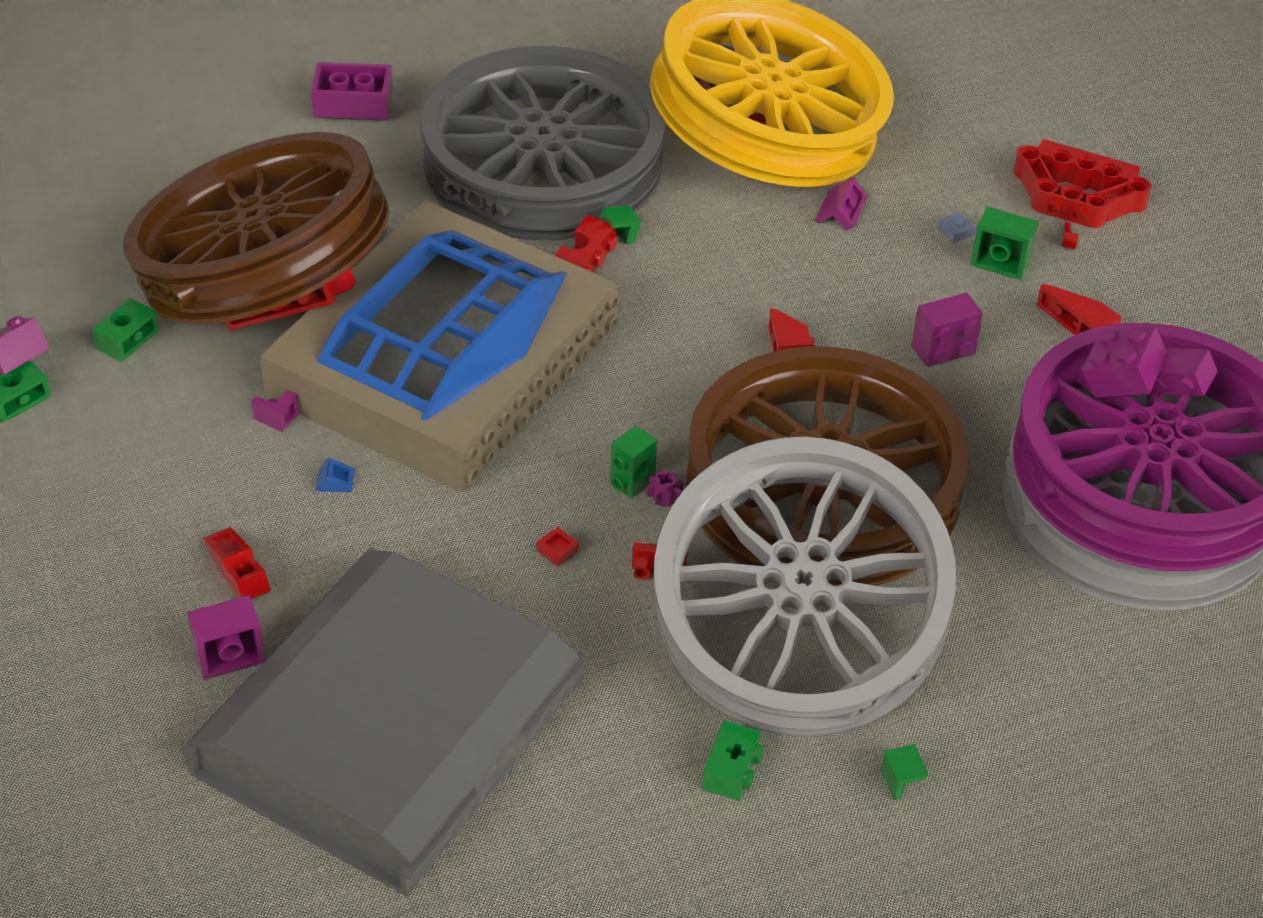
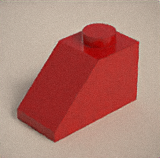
M776 308L770 309L768 332L773 352L789 348L815 346V339L813 336L810 337L807 325Z

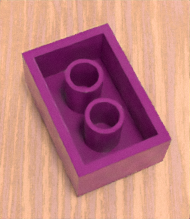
M317 62L311 89L313 117L388 120L393 92L392 65Z

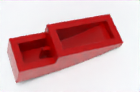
M231 527L203 538L210 555L238 598L250 595V598L253 599L271 591L265 569L254 559L251 547Z

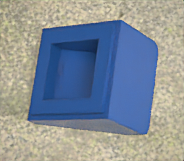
M328 457L319 469L316 490L322 492H351L355 468Z

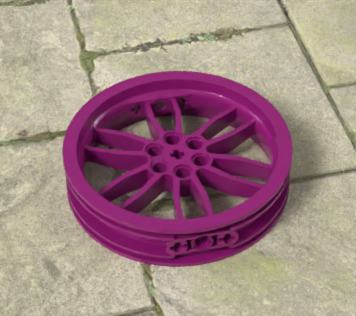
M1122 323L1090 329L1062 341L1038 361L1024 387L1020 415L1013 438L1012 456L1016 476L1025 495L1041 516L1055 529L1080 546L1103 557L1131 566L1161 571H1198L1217 568L1240 561L1263 548V486L1235 464L1224 459L1226 457H1238L1263 451V363L1244 350L1214 336L1188 328L1156 323ZM1156 326L1165 348L1209 349L1218 372L1205 395L1223 404L1228 409L1191 418L1184 415L1189 406L1191 395H1181L1177 403L1173 404L1162 401L1161 395L1148 394L1147 407H1144L1130 395L1097 397L1103 402L1101 403L1077 389L1084 387L1092 393L1082 369L1100 331ZM1058 400L1082 420L1096 428L1050 435L1043 417L1045 411ZM1248 426L1254 430L1252 433H1224ZM1094 453L1093 455L1070 460L1062 459L1061 454ZM1123 469H1131L1133 471L1123 501L1100 491L1083 480ZM1172 480L1178 481L1203 505L1215 512L1197 514L1169 513L1168 507L1172 493ZM1142 483L1157 486L1159 511L1131 504V500ZM1216 484L1226 487L1249 502L1240 504Z

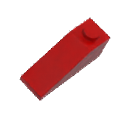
M1046 283L1040 286L1037 306L1074 335L1102 326L1121 324L1122 317L1103 302Z

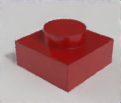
M556 527L536 542V550L556 566H559L579 551V542L560 527Z

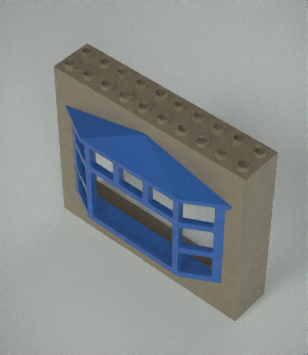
M425 200L352 269L356 285L351 290L336 295L334 304L308 310L259 356L264 397L277 401L287 390L297 394L300 415L463 492L469 484H473L477 480L479 473L486 466L492 464L499 451L509 445L512 437L518 431L524 429L531 416L541 410L543 403L550 396L555 395L558 387L564 380H568L572 376L575 368L580 363L582 364L586 361L589 353L595 347L600 346L607 333L616 328L618 323L617 305L619 302V296H617L618 283ZM438 254L486 274L419 343H415L370 322ZM497 280L522 290L507 306L482 296ZM472 305L496 315L481 333L456 323ZM360 330L375 337L358 367H353L333 357ZM446 331L471 342L454 360L429 349ZM384 341L411 353L393 384L367 373ZM420 358L447 370L429 401L403 390L406 381Z

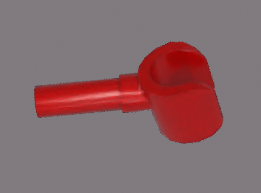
M1065 222L1062 247L1076 249L1079 234L1072 233L1070 223Z

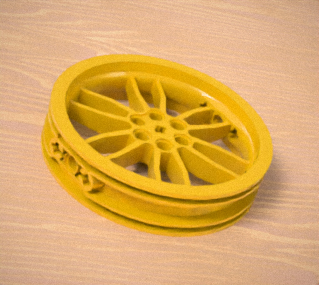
M692 0L686 3L670 18L664 33V46L655 60L650 75L651 95L657 110L667 125L686 144L709 160L733 172L763 182L785 186L814 187L829 185L848 179L858 173L871 159L877 142V132L887 122L894 101L893 87L884 66L858 37L832 19L787 0ZM732 43L734 51L718 44ZM777 53L793 58V60L788 63L780 61ZM692 75L717 86L705 90ZM835 85L843 95L825 88ZM735 104V105H733V106H731V107H729V108H728L727 106H725V105ZM755 112L761 113L765 116L767 125L747 117ZM783 122L785 123V125L789 128V130H790L791 132L785 131ZM810 123L834 134H813Z

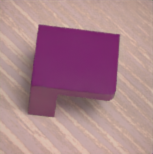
M288 390L277 401L274 399L266 401L257 396L252 399L254 419L281 432L299 415L297 394Z

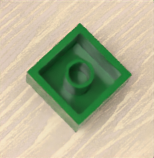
M987 206L977 225L970 265L1022 280L1031 260L1038 221Z

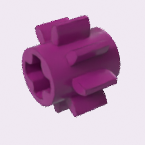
M660 471L656 476H650L649 485H647V497H654L655 505L670 507L683 492L684 481H677L676 473Z

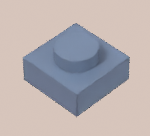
M961 212L939 220L938 228L952 243L974 236L976 229Z

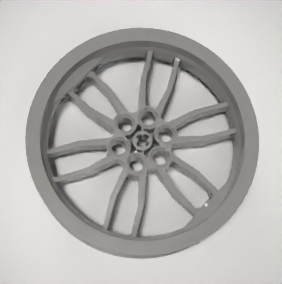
M1081 387L1077 389L1092 399L1103 403L1086 388ZM1148 394L1130 395L1141 406L1147 407ZM1161 395L1162 401L1176 404L1181 395ZM1206 395L1191 396L1189 406L1184 415L1192 418L1228 408ZM1058 400L1045 411L1043 417L1050 435L1078 430L1074 425L1080 423L1086 429L1096 428L1082 420ZM1016 421L1002 481L1004 511L1012 531L1024 549L1043 568L1064 583L1090 596L1122 606L1148 610H1181L1209 605L1228 598L1244 589L1262 573L1263 548L1240 561L1217 568L1198 571H1161L1140 568L1111 560L1070 540L1041 516L1025 495L1018 481L1012 456L1013 438L1017 426ZM1248 426L1224 433H1252L1254 430ZM1263 451L1224 458L1235 464L1263 486ZM1073 453V454H1075V455L1079 458V457H1084V456H1088V455H1093L1094 453ZM1123 469L1083 480L1100 491L1123 501L1133 471L1131 469ZM1172 480V493L1168 507L1169 513L1197 514L1215 512L1203 505L1178 481ZM1142 483L1131 500V504L1159 511L1157 486ZM1216 484L1235 500H1246L1226 487Z
M814 437L779 438L756 443L732 452L706 468L683 490L670 509L659 535L654 563L655 606L659 631L667 653L680 675L701 698L726 716L762 731L788 736H823L849 731L871 723L898 707L921 685L933 668L946 637L955 599L956 563L951 539L939 512L924 491L902 470L868 450L836 440ZM786 483H814L828 486L817 506L808 540L805 542L793 540L778 508L763 491L764 488ZM838 488L862 497L863 499L851 521L831 542L819 537L823 519ZM748 498L750 500L754 499L770 522L778 541L773 545L767 543L751 530L733 509L743 504ZM872 503L890 515L904 529L919 552L877 554L844 562L837 560L856 536ZM722 515L740 542L765 566L733 563L683 566V562L697 530L704 524ZM818 555L824 558V560L816 562L811 560L810 557ZM782 557H788L793 561L790 563H782L779 561V559ZM924 568L926 587H880L852 582V580L879 572ZM832 579H837L841 581L842 584L834 586L829 584L828 581ZM684 581H726L755 586L756 588L725 597L685 601L681 598L680 583ZM775 583L779 587L777 589H768L764 585ZM842 602L881 606L923 602L926 603L921 625L911 644L889 657L870 629ZM818 605H824L828 607L829 610L826 612H819L814 607ZM764 606L770 608L750 633L730 671L705 651L695 637L686 616L727 615ZM785 607H794L797 610V612H795L794 614L785 613L782 609H784ZM837 623L864 646L877 664L868 668L861 675L859 672L856 674L839 650L829 627ZM776 626L784 631H788L784 650L766 687L756 685L740 677L755 649ZM810 626L814 629L830 663L847 685L834 692L819 694H797L776 690L789 666L801 627Z

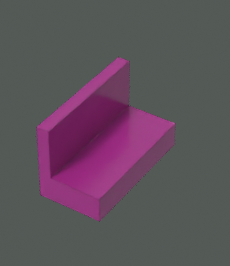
M851 177L829 189L815 221L820 223L834 216L841 226L848 230L854 227L868 195L855 179Z

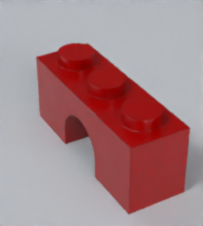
M587 215L575 229V249L562 245L554 256L594 272L597 267L602 266L608 253L613 252L618 242V238L615 236L616 228H612L604 220Z

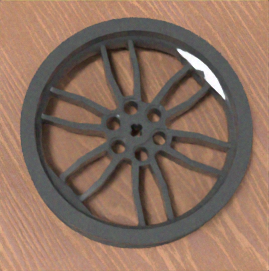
M525 46L485 54L460 65L443 77L432 89L423 107L421 121L424 144L423 166L426 181L434 196L447 210L512 238L526 240H563L575 238V229L584 218L590 215L599 219L602 208L631 206L635 213L639 211L653 196L661 179L665 121L655 106L650 86L626 66L592 52L558 46ZM537 97L562 99L553 110L544 111L541 109ZM522 99L527 109L522 110L510 100ZM582 102L589 104L573 112ZM494 105L503 119L472 114ZM609 112L625 122L630 128L594 124ZM450 152L491 157L476 171H473L459 162ZM584 162L621 167L595 179ZM514 169L502 182L494 180V178ZM541 170L546 173L551 187L523 186V184L534 171ZM566 172L580 184L567 186L559 173Z

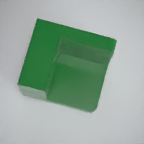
M632 207L602 208L599 219L608 222L612 228H616V231H618L625 243H635L641 220Z
M915 744L884 751L881 772L894 800L901 799L904 784L927 779L928 771Z

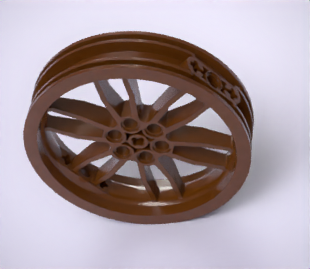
M330 132L285 135L260 141L226 153L193 169L155 195L133 218L124 235L123 251L133 272L137 275V282L143 290L150 307L161 317L186 324H211L233 321L264 313L293 302L319 289L344 273L358 262L377 242L386 227L389 218V206L380 184L374 179V170L368 153L360 142L349 136ZM343 190L339 196H334L337 192Z
M809 346L778 350L752 358L726 372L705 392L695 409L689 431L686 486L712 465L714 445L728 433H731L748 446L768 440L789 437L831 439L868 450L889 461L900 470L934 461L940 474V486L928 497L939 512L949 536L954 530L960 511L962 490L969 464L967 437L959 417L948 401L927 381L899 364L869 353L837 347ZM815 401L814 430H806L784 411L775 406L791 402ZM823 401L849 405L839 425L825 422ZM856 407L869 410L894 422L856 437L849 435L853 427ZM754 416L776 433L746 421L747 417ZM915 438L921 443V445L904 448L884 449ZM786 483L764 488L763 491L772 502L795 493L802 494L797 506L794 528L788 526L787 528L794 541L805 542L808 540L810 532L802 531V525L812 506H818L828 486L814 483ZM838 488L827 511L830 533L820 534L819 537L831 542L837 536L839 519L838 500H846L857 509L863 499L862 497ZM748 498L743 504L733 509L742 521L767 543L773 545L778 541L768 519L750 509L758 507L754 499L750 500ZM872 503L866 517L884 527V529L856 534L837 560L844 562L877 554L919 552L904 529L890 515ZM722 515L701 526L708 538L723 553L738 564L765 566L740 542ZM818 555L810 557L811 560L816 562L824 560V558ZM782 557L779 559V561L782 563H790L793 561L788 557ZM918 568L879 572L852 580V582L878 586L899 579ZM832 579L828 581L829 584L834 586L842 584V582L837 579Z

